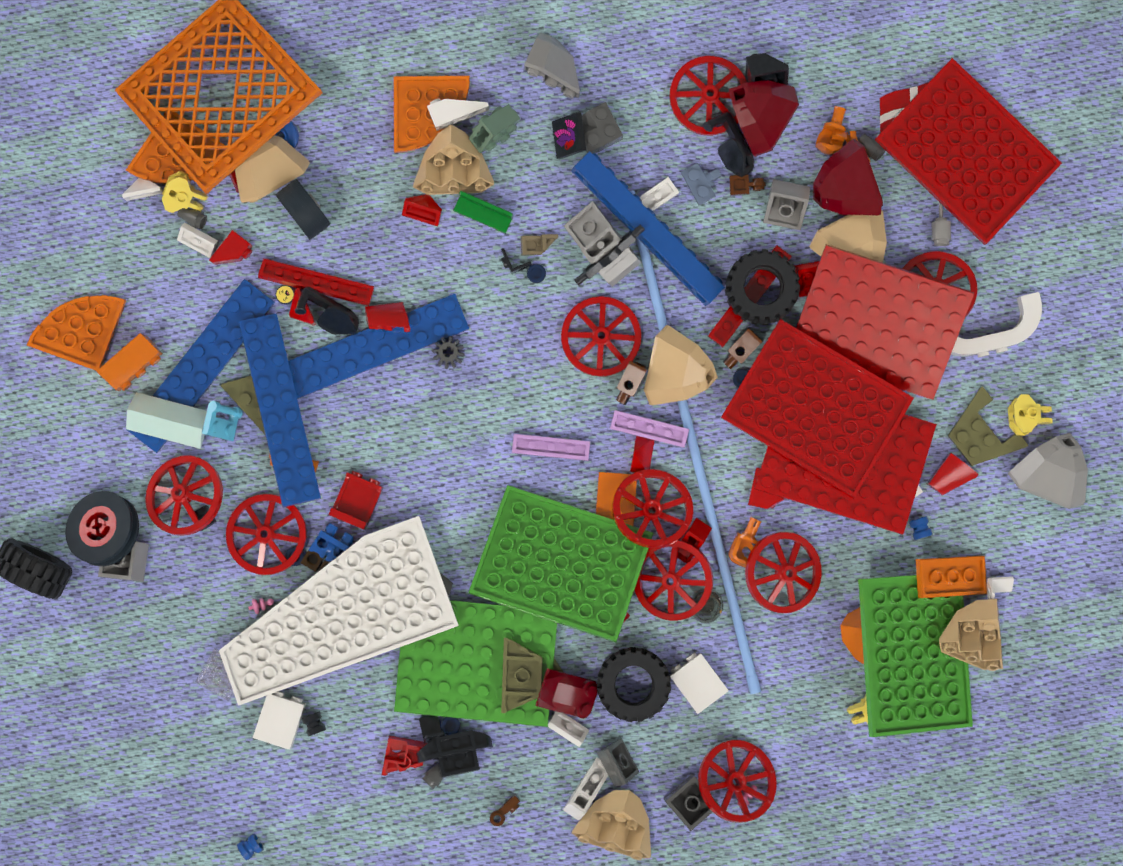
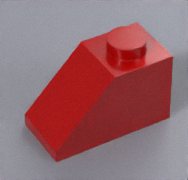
M232 230L209 261L214 265L240 262L252 254L253 250L251 248L253 246Z
M696 518L681 540L691 543L700 549L712 528ZM678 547L677 558L687 564L694 555Z

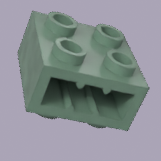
M509 104L503 108L499 106L490 116L486 114L479 119V124L472 129L473 133L469 140L479 153L485 150L489 152L497 146L496 143H504L510 138L509 134L516 130V124L519 122L520 117Z

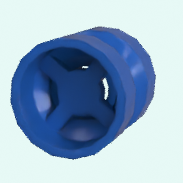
M927 516L909 521L910 527L914 529V540L933 535L932 530L927 526L929 522Z
M255 834L250 835L248 841H241L237 844L239 852L246 861L252 858L254 852L260 853L264 850L261 842L257 843L258 837Z

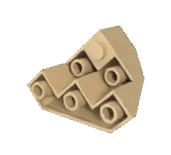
M449 125L437 134L425 151L413 188L427 195L459 194L460 191L465 193H482L494 185V180L482 153H479L469 140V136L457 127Z
M274 135L235 169L241 202H256L303 175L310 164L309 160L283 138Z
M882 209L881 215L878 216L847 215L816 232L809 246L810 249L822 256L825 244L883 263L887 240Z
M666 325L655 336L644 387L649 405L687 400L707 390L718 378L713 362L699 345L683 334Z
M997 599L976 600L958 610L939 638L941 652L982 670L996 671L1003 669Z
M614 790L596 800L572 830V834L582 843H589L610 852L630 856L635 860L651 857L649 818L641 799L630 790Z

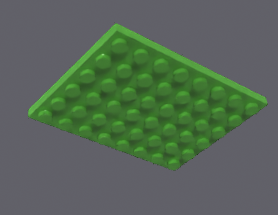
M507 485L470 586L469 594L617 643L648 548L637 545L627 539L618 529L613 519ZM626 524L631 531L637 534L639 528ZM645 530L642 537L652 539L653 533Z
M917 575L858 579L869 737L973 727L968 663L942 653L939 644L940 636L955 613L964 607L963 596L918 598Z
M450 600L459 626L400 647L394 712L548 727L550 710L535 706L537 699L506 713H501L504 637H508L542 656L543 682L547 668L553 669L557 634L556 622L505 605Z

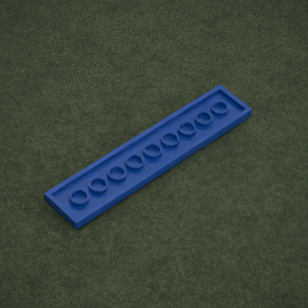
M244 279L154 393L153 397L194 407L243 345L239 321L265 316L275 302ZM127 430L156 453L167 442L165 439Z
M456 294L408 312L410 332H404V327H395L392 331L366 329L289 360L297 399L440 342L442 337L447 339L449 336L452 337L469 330Z
M277 313L239 321L282 507L319 500L321 495Z

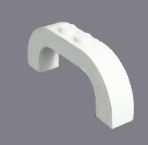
M1036 292L1017 298L1020 317L1013 329L973 339L957 337L951 355L972 356L977 354L978 358L989 355V351L996 350L997 353L1008 351L1007 347L1014 346L1027 339L1036 330L1041 319L1042 302L1040 293Z

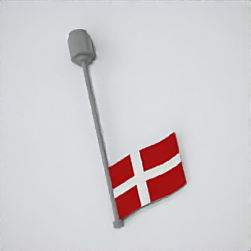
M929 82L916 87L893 91L879 98L880 133ZM939 202V218H936L931 223L932 241L934 246H948L949 241H951V222L947 221V218H943V205Z

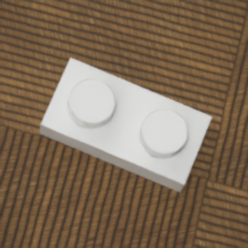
M667 177L640 196V199L646 208L655 211L678 195L679 191L669 177Z
M187 223L181 226L177 241L209 258L214 254L218 240Z
M557 711L548 723L549 728L578 747L581 746L589 732V729L566 714Z

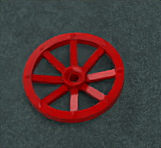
M701 56L684 64L674 76L669 94L672 112L679 123L689 131L699 135L714 136L727 132L723 125L714 127L711 132H708L688 119L703 104H706V122L712 119L713 104L717 106L722 114L730 113L718 99H731L730 93L720 92L719 90L733 77L737 78L740 85L746 83V78L740 69L732 62L717 56ZM707 64V85L697 78L690 69ZM713 64L722 66L730 71L716 85H713ZM686 75L701 91H677V87L681 78ZM711 91L713 96H708L707 92ZM700 97V100L683 115L678 107L677 98ZM737 116L733 117L735 122L738 124L739 122Z
M933 251L920 254L905 264L902 268L904 270L911 271L916 266L923 276L947 284L967 277L970 291L974 292V296L965 317L971 312L977 297V281L971 268L962 259L950 253ZM940 260L935 278L922 264L923 262ZM946 262L952 263L961 270L959 273L944 280L942 279Z
M598 296L583 300L571 309L564 320L561 331L563 351L570 363L585 374L597 377L615 375L623 371L629 361L635 359L639 351L641 328L638 319L627 305L617 299ZM594 304H600L598 327L586 316L582 309ZM606 304L612 305L623 312L607 327H605ZM578 315L593 332H568L573 318ZM627 317L634 329V335L610 333ZM601 332L605 334L603 339L598 337V334ZM568 338H592V341L574 356L569 347ZM610 339L634 341L633 348L626 359L610 342ZM595 345H598L597 369L587 367L579 362ZM605 345L620 361L619 365L609 369H602Z
M185 455L175 457L162 464L149 481L145 497L148 515L158 528L169 534L186 536L197 533L209 525L217 515L222 503L223 485L218 472L207 461L196 456ZM190 464L180 484L174 467ZM197 465L203 467L210 476L188 486ZM169 471L174 487L158 486L162 477ZM213 482V499L193 494L194 490ZM155 492L171 495L159 507L155 508ZM191 500L211 505L201 520H199L189 502ZM175 502L171 526H168L160 519L159 515ZM181 505H183L194 524L188 527L177 528Z
M647 469L635 472L622 481L613 498L612 512L618 529L627 539L643 547L662 548L677 542L686 533L693 518V502L685 485L675 476L661 470ZM645 478L664 480L655 499L650 497ZM639 480L645 503L625 491V489L633 482ZM668 484L674 486L682 496L681 498L660 504ZM621 496L642 510L621 514ZM683 503L685 504L686 514L684 521L662 512ZM644 516L637 534L631 531L624 522V520ZM658 518L678 525L681 528L673 535L666 537ZM649 521L653 522L660 539L653 540L642 537Z
M261 494L250 497L235 508L228 520L226 527L228 550L233 559L249 572L261 575L283 572L290 568L304 551L307 541V528L303 515L295 505L286 507L291 511V514L270 526L276 502L282 504L280 496ZM269 501L264 525H262L251 505ZM244 510L248 512L256 525V530L235 526ZM293 519H296L299 527V537L275 532ZM263 531H267L268 534L265 538L262 536ZM234 532L255 535V538L237 550L234 542ZM275 539L298 543L294 553L288 560L275 544ZM260 542L256 567L245 561L242 555ZM267 544L282 564L271 568H263Z
M776 532L762 538L751 550L745 568L746 584L753 599L763 608L776 613H792L809 604L819 589L822 576L821 562L815 548L804 537L790 532ZM780 539L795 541L788 563L778 541ZM770 543L773 544L780 562L779 565L759 555ZM800 546H802L808 553L810 560L794 566ZM756 561L774 569L775 574L755 579L754 569ZM812 566L813 574L810 584L797 576V572ZM779 580L766 600L760 594L757 585ZM792 581L808 590L797 602L795 601ZM786 583L789 605H774L773 602Z
M678 540L666 546L672 547L668 572L654 553L661 548H648L635 587L636 596L642 606L652 615L669 621L684 620L697 614L707 604L713 590V572L706 556L691 543ZM679 547L687 550L695 557L677 572L676 563ZM649 557L663 575L662 577L642 574L644 564ZM700 562L704 570L705 580L682 579L683 574ZM669 578L673 579V584L669 583ZM641 580L662 583V585L647 598L643 591ZM681 585L705 586L704 593L699 602L696 603ZM665 590H668V612L662 611L652 604ZM674 590L692 607L690 610L674 613Z
M730 740L720 743L705 755L700 765L698 782L701 796L708 808L718 817L734 823L749 822L759 818L771 806L777 788L775 770L767 755L752 743L742 740ZM732 748H740L749 752L737 772L735 770ZM724 749L726 751L729 774L712 761ZM755 756L763 765L765 772L745 776L744 772ZM709 767L724 778L725 782L708 785L707 774ZM767 777L768 788L766 796L746 785L747 782ZM727 788L728 790L720 807L712 798L710 791ZM741 790L763 802L757 810L752 813L749 812ZM733 793L736 795L743 815H735L726 811Z

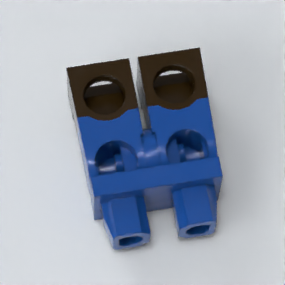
M329 523L324 530H320L300 563L315 572L318 569L320 571L352 545L354 536L345 532L341 540L336 539L334 536L339 528Z

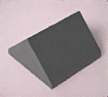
M622 738L596 752L614 787L627 784L639 773Z

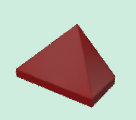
M424 194L405 198L402 216L438 227L442 209L430 195Z
M297 288L295 289L289 316L314 326L316 322L307 303L305 314L298 315L295 313L302 293L301 289Z
M636 436L630 472L650 469L655 440Z

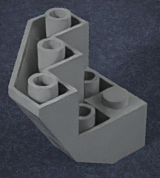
M540 32L527 57L524 70L531 76H542L543 81L549 87H561V92H564V96L574 99V96L579 98L580 88L573 56L557 39Z
M1071 433L1056 436L1035 448L1008 473L1019 489L1065 508L1071 509L1082 506L1085 503L1088 468L1082 448Z

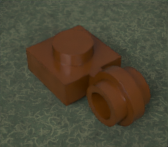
M738 175L729 176L730 196L749 195V187H753V191H763L764 187H766L764 178H754L753 182H749V175L743 177Z
M516 794L498 810L491 813L490 822L492 825L501 826L505 821V814L509 811L512 814L519 808L520 798ZM499 815L501 820L495 821L494 816Z

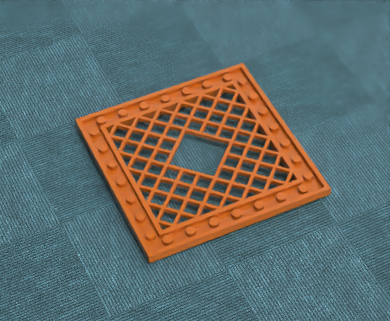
M217 0L115 89L117 94L205 194L209 193L323 93L238 0ZM221 24H230L229 32H220ZM234 25L240 32H233ZM233 36H241L240 45H231ZM207 37H215V44L206 45ZM219 37H228L227 45H219ZM245 37L252 45H244ZM201 49L200 57H191L192 50ZM205 49H214L213 57H204ZM218 49H227L226 57H217ZM231 49H240L239 57H230ZM252 49V57H243V50ZM256 49L263 57H256ZM200 61L199 69L190 70L191 62ZM204 61H212L211 70H203ZM216 61H225L224 70H215ZM229 61H238L237 70H228ZM242 61H251L250 70H241ZM255 61H264L263 70H254ZM178 62H187L186 70H177ZM268 62L275 70H267ZM164 74H172L171 82H163ZM176 74H185L184 82H175ZM189 74H198L197 82H188ZM202 74H236L232 107H198ZM240 74H249V82H240ZM253 74H262V81L253 82ZM266 74H275V82H265ZM279 74L284 78L286 82H278ZM150 86H158L157 95H148ZM162 86H171L170 95H161ZM175 86H183L182 95H174ZM188 86H196L195 95H187ZM239 86H248L247 95H238ZM252 86H261L260 95H251ZM265 86H274L273 95H264ZM278 86H287L286 95H277ZM148 99H156L155 107ZM160 99H169L168 107H159ZM173 99H182L181 107H172ZM186 99H195L194 107H185ZM237 99H246V106L237 107ZM250 99H259V106L249 107ZM263 99H272V107H262ZM276 99H283L276 105ZM159 111H167V118L165 119ZM172 111H180L179 120H170ZM184 111H193L192 120H183ZM197 111H206L205 120H196ZM210 111H219L218 120H209ZM223 111L232 112L231 120H222ZM236 112H245L244 120H235ZM249 112H258L257 120H248ZM262 112H268L264 117L261 118ZM170 124H179L178 132ZM183 124H191L190 133H182ZM196 124H204L203 133H194ZM208 124H217L216 133H207ZM221 124H230L229 133H220ZM234 124H243L242 133H233ZM247 124H254V125L247 131ZM182 137H190L189 145ZM194 137H203L202 145H193ZM207 137H216L215 145H206ZM220 137H229L228 146H219ZM233 137H240L232 144ZM192 149H201L200 158ZM205 149L214 150L213 158H204ZM218 150H225L217 157Z

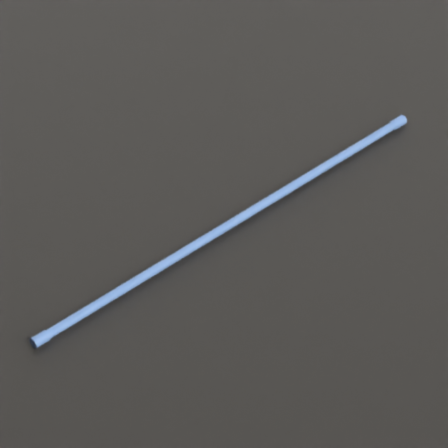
M636 237L660 332L668 325L649 249ZM687 400L677 401L683 427L689 429L687 442L707 522L712 528L710 533L746 672L750 694H756L761 692L746 637Z

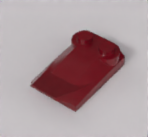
M547 668L535 706L577 716L581 719L587 718L592 711L598 692L596 681Z

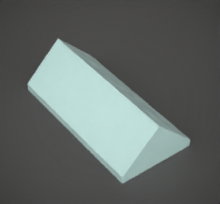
M136 392L127 409L126 429L201 449L205 434H202L207 411Z

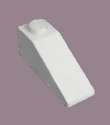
M435 99L427 106L436 131L490 110L488 102Z
M598 757L563 808V811L578 821L586 814L608 777Z

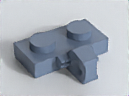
M696 163L681 171V175L698 206L716 197L711 187L715 185L713 181L721 176L718 169L710 173L707 170L702 172L699 164Z

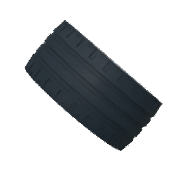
M297 179L286 185L276 194V197L309 240L320 234L331 224L320 210L321 207L310 193L308 194Z

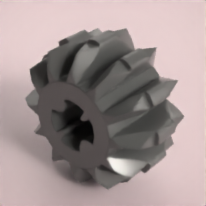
M449 336L448 342L442 337V345L439 342L435 343L439 349H432L433 353L438 354L433 359H440L438 366L445 362V369L449 368V363H451L453 368H456L454 361L461 364L462 361L458 356H465V353L458 352L463 350L464 346L456 347L460 341L457 339L452 343L453 338ZM451 348V351H454V353L447 358L443 352Z

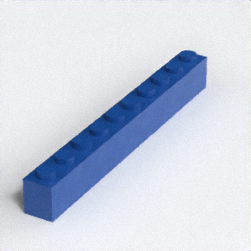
M589 151L572 168L571 172L631 232L640 224L644 227L645 231L637 238L704 306L710 304L725 288L722 285V280L718 276H713L705 263H700L697 260L696 254L691 249H687L682 244V240L677 235H673L669 231V227L664 222H660L650 208H646L642 204L639 196L633 195L628 190L629 187L625 182L619 181L615 177V173L611 168L605 167L601 163V159L597 154H592Z

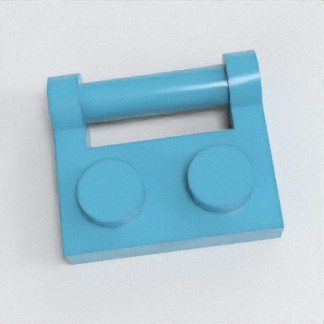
M211 401L208 405L202 434L234 441L238 419L241 418L243 410L239 407L232 408L221 405L217 401ZM221 412L230 415L229 420L217 418L216 413Z

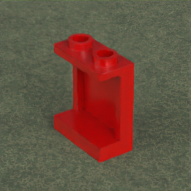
M352 470L351 474L346 472V478L328 515L366 530L383 487L379 486L381 482L372 478L369 481L362 479V474Z

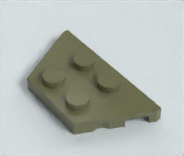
M248 376L223 383L221 387L265 434L252 377Z
M504 637L501 713H506L537 699L542 686L543 657L508 637Z

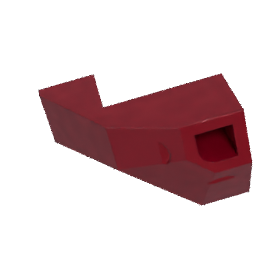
M769 80L746 82L730 88L729 93L733 108L753 156L756 157L772 151L799 106L795 88Z
M856 139L850 140L826 160L814 180L813 200L821 208L841 215H881L883 200L865 147Z

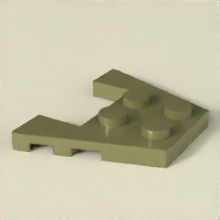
M983 386L978 389L976 395L948 434L950 440L971 466L1029 446L1022 436H1017L1016 434L1001 443L982 419L978 411L993 401Z

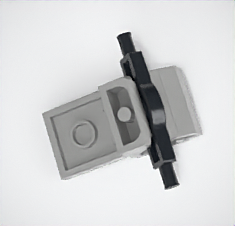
M592 201L564 225L580 247L582 253L591 263L583 270L582 274L574 279L579 286L586 279H591L596 273H599L613 287L642 263L630 247L637 240L636 237L645 231L641 224L632 232L629 231L622 237Z

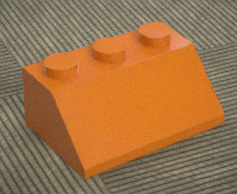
M139 333L101 366L97 373L115 390L125 391L132 385L131 381L135 377L140 378L146 373L145 369L150 364L152 366L157 364L161 360L160 356L163 353L148 336Z

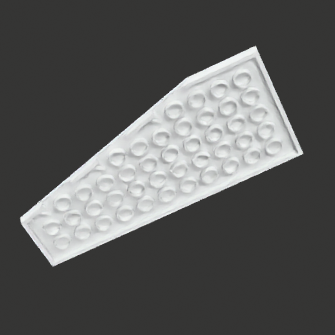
M420 516L363 536L219 650L238 706L459 626Z

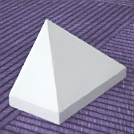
M138 178L122 196L126 201L162 194L163 189L150 180Z

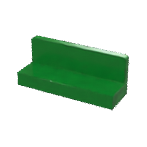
M460 191L459 199L453 210L506 234L513 219V213L463 191Z

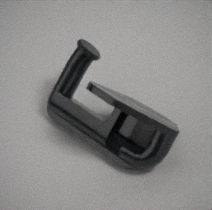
M726 112L704 122L703 128L708 132H711L715 126L723 124L730 137L729 140L718 147V155L726 169L740 177L751 173L754 169V156L733 116Z
M305 287L302 290L295 309L296 314L303 315L306 313L305 306L309 300L325 309L317 321L320 328L334 335L356 334L359 327V319L351 309L313 288Z

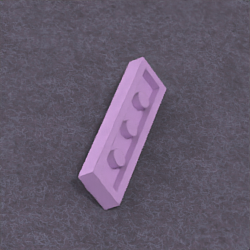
M616 410L614 411L610 429L683 448H685L689 433L687 428Z
M514 434L512 453L588 461L590 441Z

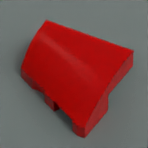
M403 302L365 307L366 322L369 329L392 331L395 327H404V332H410V325Z
M949 453L927 482V485L939 494L944 495L976 478L979 474L954 454Z
M389 735L382 775L386 776L390 772L398 770L401 772L410 767L417 768L423 766V762L418 763L416 754L427 743L424 744L422 741ZM392 750H401V751L398 752V753H395V752H393Z

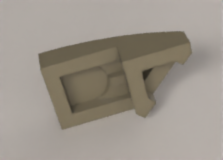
M558 234L521 236V256L541 255L558 238Z

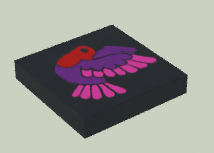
M581 112L552 121L557 159H563L586 151Z

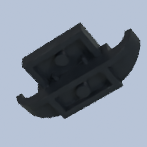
M470 730L434 738L419 750L416 756L418 763L432 759L437 760L441 778L479 771L480 767L476 751L484 748H493L490 736L482 732Z

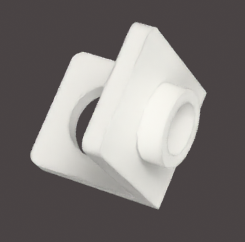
M988 578L987 598L994 599L995 593L1012 592L1014 578Z

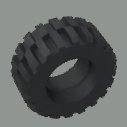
M768 249L751 251L749 254L741 256L728 273L725 282V296L728 298V305L745 322L747 320L755 325L758 323L762 325L775 323L784 318L798 300V293L800 291L799 275L795 272V266L788 262L789 259L778 255L779 252H768ZM756 270L769 271L779 280V296L768 305L755 304L746 296L744 289L745 280Z
M10 538L3 542L0 548V576L3 579L42 597L57 599L61 596L72 575L71 566L56 556L28 543Z
M637 647L622 648L612 653L603 662L598 672L597 690L602 704L610 714H613L620 720H626V722H642L645 719L654 717L667 703L669 693H671V678L666 665L653 652ZM629 666H638L645 669L652 680V688L649 695L644 700L636 703L622 699L618 695L615 686L618 674Z

